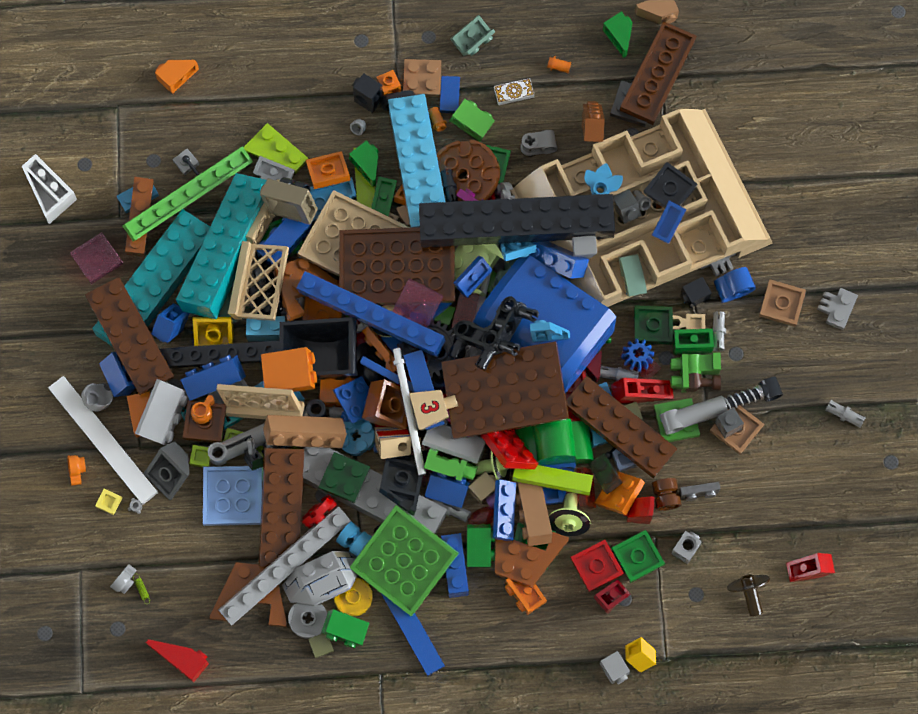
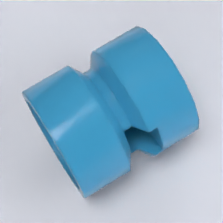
M349 522L339 534L336 542L344 548L349 547V552L358 557L372 536L365 531L360 532V527L353 522Z

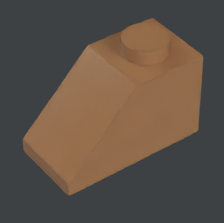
M647 0L636 4L635 13L637 16L661 25L663 21L669 24L674 22L678 18L679 10L674 0Z

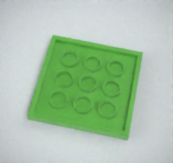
M395 505L350 568L403 611L413 616L458 556L459 552L404 509Z

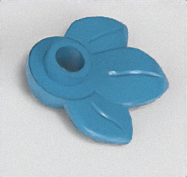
M607 163L600 166L596 172L586 170L584 176L585 183L591 188L592 195L609 194L610 192L617 191L623 182V176H612ZM601 188L604 190V192L599 193L597 192V189Z

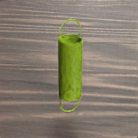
M139 576L138 579L134 580V583L142 600H144L149 595Z

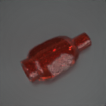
M483 507L474 511L471 514V518L468 519L469 524L493 523L494 508Z

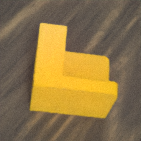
M642 637L625 645L626 661L639 672H643L656 665V650Z

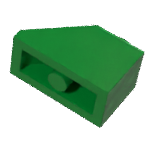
M621 11L603 23V32L622 57L625 58L628 52L632 21Z
M366 140L349 153V161L367 182L374 187L376 186L379 151L374 144L370 145Z

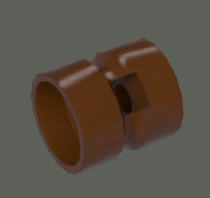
M665 478L652 482L653 493L657 495L655 498L657 511L673 510L682 506L680 495L676 494L678 491L676 478Z

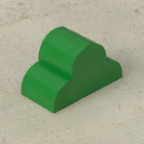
M571 419L515 430V433L539 463L538 465L546 466L576 462V465L594 463L590 427L582 421L572 422Z

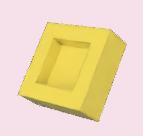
M104 489L95 506L114 515L122 497Z

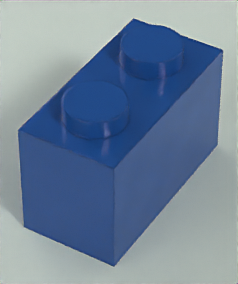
M173 303L158 315L151 335L157 337L159 341L170 342L184 330L190 313L183 312L180 306Z
M112 352L99 363L114 397L129 395L136 389L116 352Z
M433 471L424 497L462 508L470 482L466 481L465 477L460 481L456 480V476L452 477Z

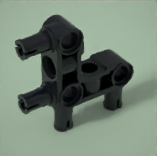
M508 296L501 302L496 311V316L488 327L482 328L476 323L466 320L457 322L454 327V342L447 355L452 359H459L461 352L468 345L483 350L475 366L486 371L493 356L502 352L513 356L518 354L516 351L520 350V345L510 342L522 318L535 322L537 319L532 316L538 318L539 312L536 309L526 307L524 303L517 301L514 297Z

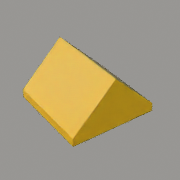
M193 317L194 346L233 344L234 324L232 317H217V319Z

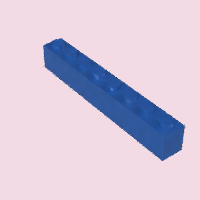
M306 271L297 286L300 294L349 317H355L358 321L432 356L438 357L446 341L443 335Z

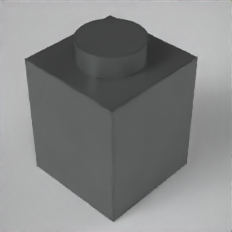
M629 189L613 196L615 211L624 224L642 216L638 201Z
M734 407L717 416L715 424L724 438L740 431L744 425Z

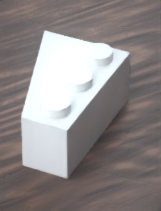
M36 154L22 165L41 209L50 224L72 205L77 198L74 192Z

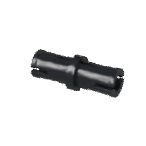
M446 169L440 172L446 200L447 202H457V185L454 183L452 170L447 169V174Z

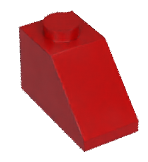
M654 497L636 498L628 513L623 515L627 516V522L650 524L653 517Z
M816 553L786 563L790 582L815 579L835 573L831 554Z

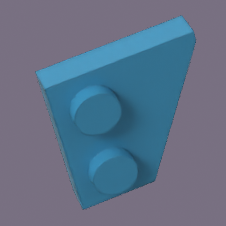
M537 320L530 324L532 342L570 339L569 330L551 322Z

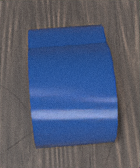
M747 267L732 270L714 281V285L723 303L746 296L756 289Z

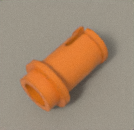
M556 56L549 58L547 68H550V71L554 69L569 73L571 62L556 59Z
M433 107L429 109L428 113L433 122V129L437 132L445 130L447 122L443 120L439 108Z

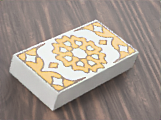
M530 78L494 86L498 105L534 98Z

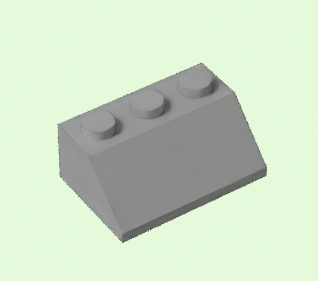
M157 379L135 434L165 446L173 440L175 426L181 420V411L189 400L186 391Z
M446 419L444 420L445 425L427 430L422 445L476 464L482 459L486 442L480 435L453 439L451 424Z

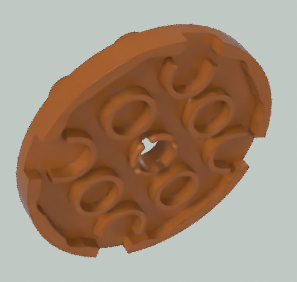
M475 140L455 141L438 151L436 155L439 170L441 172L446 169L447 174V169L452 170L453 180L457 185L456 194L460 189L464 191L469 189L476 194L474 198L477 200H488L492 196L499 183L500 166L496 156L489 147ZM462 172H467L466 179H459V175ZM457 196L458 201H464L463 199Z

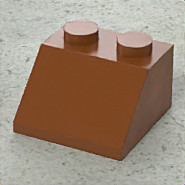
M385 379L371 382L362 418L376 425L405 430L408 422L400 386Z

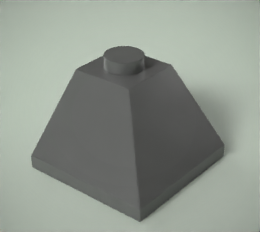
M175 441L160 448L143 473L169 500L173 499L189 476L188 454Z

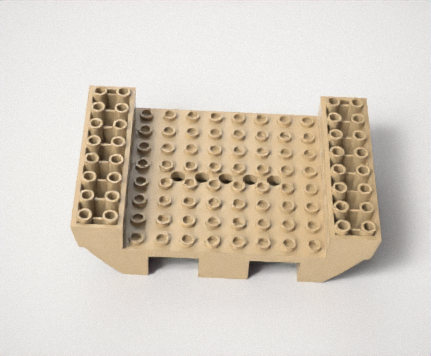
M678 109L663 115L660 125L630 137L628 131L603 140V142L593 144L592 152L564 165H561L557 159L540 166L518 183L513 190H510L511 196L515 195V199L592 195L591 188L585 183L586 170L596 172L605 163L608 164L612 176H623L621 187L617 191L609 193L613 194V196L628 189L635 197L636 195L633 193L635 190H640L644 196H647L643 193V190L666 162L698 184L681 206L687 210L669 244L652 236L665 209L663 207L655 209L652 206V203L655 202L651 199L650 208L644 210L646 213L644 216L625 224L618 221L619 215L614 207V238L596 239L597 254L587 258L589 262L584 278H568L559 274L606 307L630 298L626 295L624 277L621 276L618 257L638 254L646 289L649 290L734 253L740 258L772 244V240L706 109ZM598 188L597 192L602 193L604 190ZM572 240L549 241L573 252Z

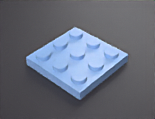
M249 466L203 467V526L260 525L262 467L256 470H251Z

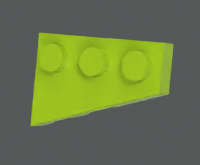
M268 123L244 146L248 154L250 153L258 158L262 156L294 169L295 174L308 160V157Z

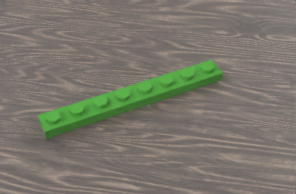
M242 146L122 226L131 240L135 241L253 161Z

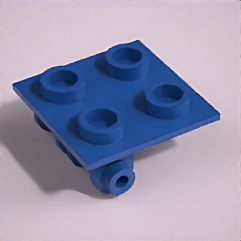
M361 376L333 390L344 410L340 416L343 418V422H351L353 424L363 419L362 416L369 387Z

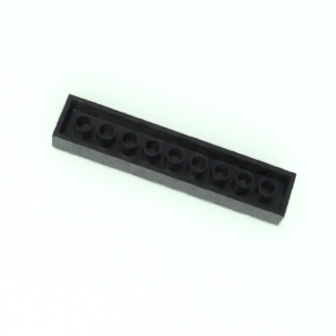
M613 194L419 203L421 248L563 241L581 236H596V239L614 238L615 235Z

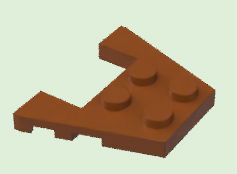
M303 258L288 262L285 267L281 295L288 321L304 315L305 311L296 299L304 296L299 293L297 286L305 271L339 287L338 281L319 266ZM277 268L273 271L274 277L278 276L279 270Z
M552 532V542L548 543L546 551L528 546L516 540L504 541L495 539V575L505 579L510 578L511 581L532 588L567 544L569 537Z
M236 562L210 614V620L227 621L218 609L266 567L259 566V564ZM277 585L257 604L271 605L269 626L287 628L280 587Z

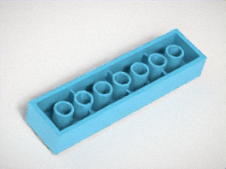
M425 94L388 99L389 114L410 228L420 227L419 203L445 202Z

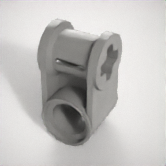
M544 130L525 134L522 137L521 152L526 156L550 154L557 151L554 131Z

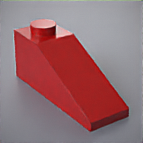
M622 378L611 384L612 397L620 403L631 404L634 402L642 403L674 399L670 380Z
M148 639L146 642L150 648L192 682H195L209 665L206 660L207 656L199 649L196 652L192 648Z

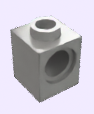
M685 531L671 554L688 565L702 541L699 540L700 537L697 534ZM689 542L692 544L693 549L686 550L682 544Z
M618 651L600 661V666L611 684L615 682L620 684L628 679L627 675H629L630 670Z

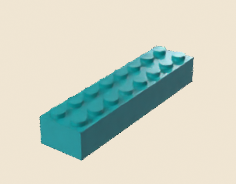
M238 173L235 174L176 298L183 312L217 319L235 280L242 241H247L246 235L264 204L260 191L267 180Z
M184 209L181 210L125 285L147 328L189 273L210 226ZM98 321L92 328L95 335L112 346Z

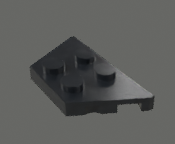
M423 450L422 456L425 466L427 451ZM414 455L386 458L379 489L381 494L411 515H415L423 476L418 475Z

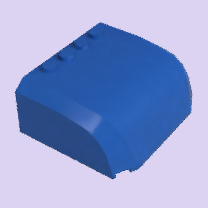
M531 255L519 257L483 302L473 322L482 328L488 327L496 316V311L503 299L512 296L517 301L524 303L526 307L538 310V318L532 316L537 320H545L569 330L570 339L532 342L530 324L534 322L522 318L510 342L519 344L520 348L556 341L566 394L613 334L616 316L608 307Z

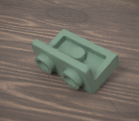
M477 15L450 39L463 56L469 54L472 56L479 51L478 47L482 43L486 44L492 40L493 37L491 35L495 33V30L490 29L480 15Z

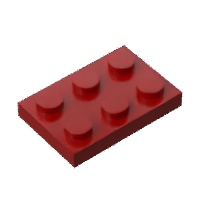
M514 429L480 435L504 468L535 470L539 464L524 445V442L515 433Z

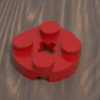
M330 494L320 499L323 503L315 504L302 517L303 520L301 522L309 529L314 524H319L325 518L323 514L327 510L331 511L337 505Z

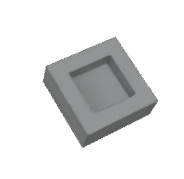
M188 149L173 159L174 164L184 175L192 171L187 163L183 162V156H189V161L195 168L199 165L198 160Z

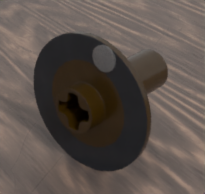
M745 575L731 582L727 586V590L730 592H744L749 615L758 616L763 613L757 588L767 584L770 578L767 575Z

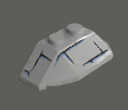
M332 551L297 567L282 584L290 603L317 606L350 590L358 575L350 568L356 556L350 552Z

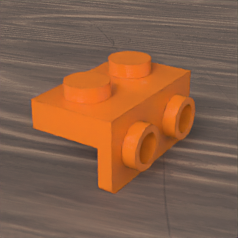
M510 578L505 580V590L510 596L514 595L517 600L516 605L522 613L525 611L529 615L547 602L536 584L531 588L511 581Z

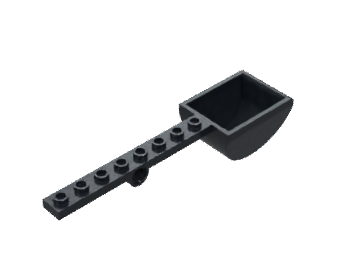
M355 317L280 322L279 341L159 348L169 368L198 367L203 369V365L212 361L213 364L219 363V359L227 355L231 357L237 355L241 364L262 363L261 354L307 347L315 356L313 371L316 372L317 379L358 376V321Z

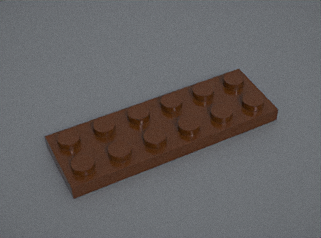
M663 21L619 110L654 125L697 36Z
M120 277L85 294L139 395L153 389L157 379L166 382L174 378Z
M588 376L584 378L566 400L567 408L572 414L652 478L658 474L677 450L674 445Z
M264 448L259 566L267 567L300 538L304 449Z

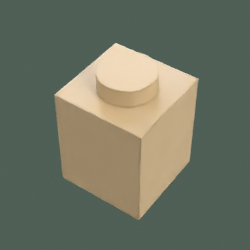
M484 472L468 487V492L482 505L495 492V481L497 479L494 475H488Z

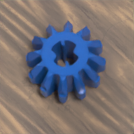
M635 339L634 344L629 341L627 343L628 347H623L622 351L624 354H622L621 358L625 360V366L631 365V371L634 367H637V371L640 372L642 367L648 369V364L653 363L651 357L654 356V352L650 351L652 346H645V340L639 343V340ZM637 353H640L641 356H639L638 358H636L635 355H636Z

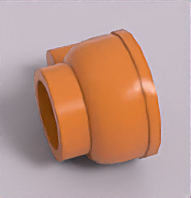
M208 395L205 402H198L192 406L191 417L194 422L205 424L211 420L213 414L211 405L215 403L212 395Z
M68 455L67 461L71 486L81 485V473L86 472L85 459L77 455Z

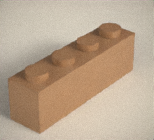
M267 415L263 427L266 444L275 446L342 448L347 435L343 418Z
M511 477V482L516 483L517 493L515 495L516 505H520L521 509L518 511L519 521L524 524V528H522L523 539H527L528 546L551 543L552 530L542 486L512 481L513 477Z

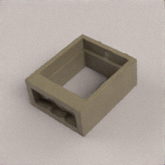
M269 178L265 185L261 187L260 195L270 214L311 224L318 208L309 189Z

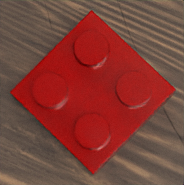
M606 540L570 557L588 592L624 575Z

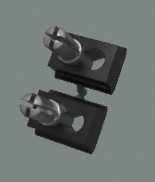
M250 438L247 440L248 449L244 450V460L251 470H256L263 467L264 461L255 447L254 439ZM266 443L262 444L263 450L261 452L264 455V448L278 447L275 445H267Z

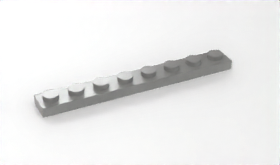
M336 506L319 524H315L220 607L218 611L232 626L351 520L339 506Z

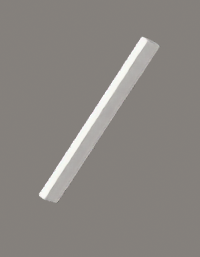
M64 376L48 387L142 504H145L158 494L156 489L97 416L83 404L80 395Z

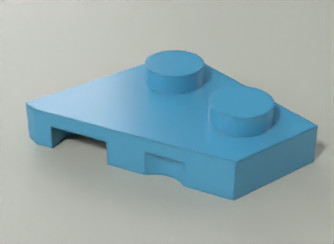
M531 242L498 244L504 261L527 257L529 254L536 252V245Z

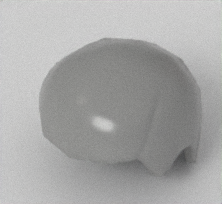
M89 384L81 393L83 404L89 410L95 412L106 409L113 400L112 391H107L104 388V384Z

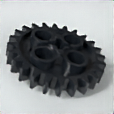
M424 318L423 324L420 325L443 335L446 340L441 351L445 352V356L442 358L432 356L423 351L425 359L428 360L426 364L431 380H433V375L440 379V373L443 372L441 362L455 360L447 355L454 342V336H452L454 332L453 329L447 331V324L441 327L440 320L437 324H434L433 318H431L430 323H427ZM403 341L397 344V348L401 349L403 359V355L420 350L412 348L411 345Z

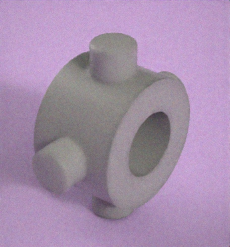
M132 498L128 510L140 514L144 503L142 504L139 500Z

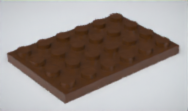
M420 227L339 230V287L377 305L455 303V285L453 284L455 281V246L421 248Z
M557 342L521 347L519 351H516L518 353L516 356L506 352L493 356L486 371L475 366L480 355L441 362L446 396L455 395L458 404L457 407L449 409L453 439L569 419Z

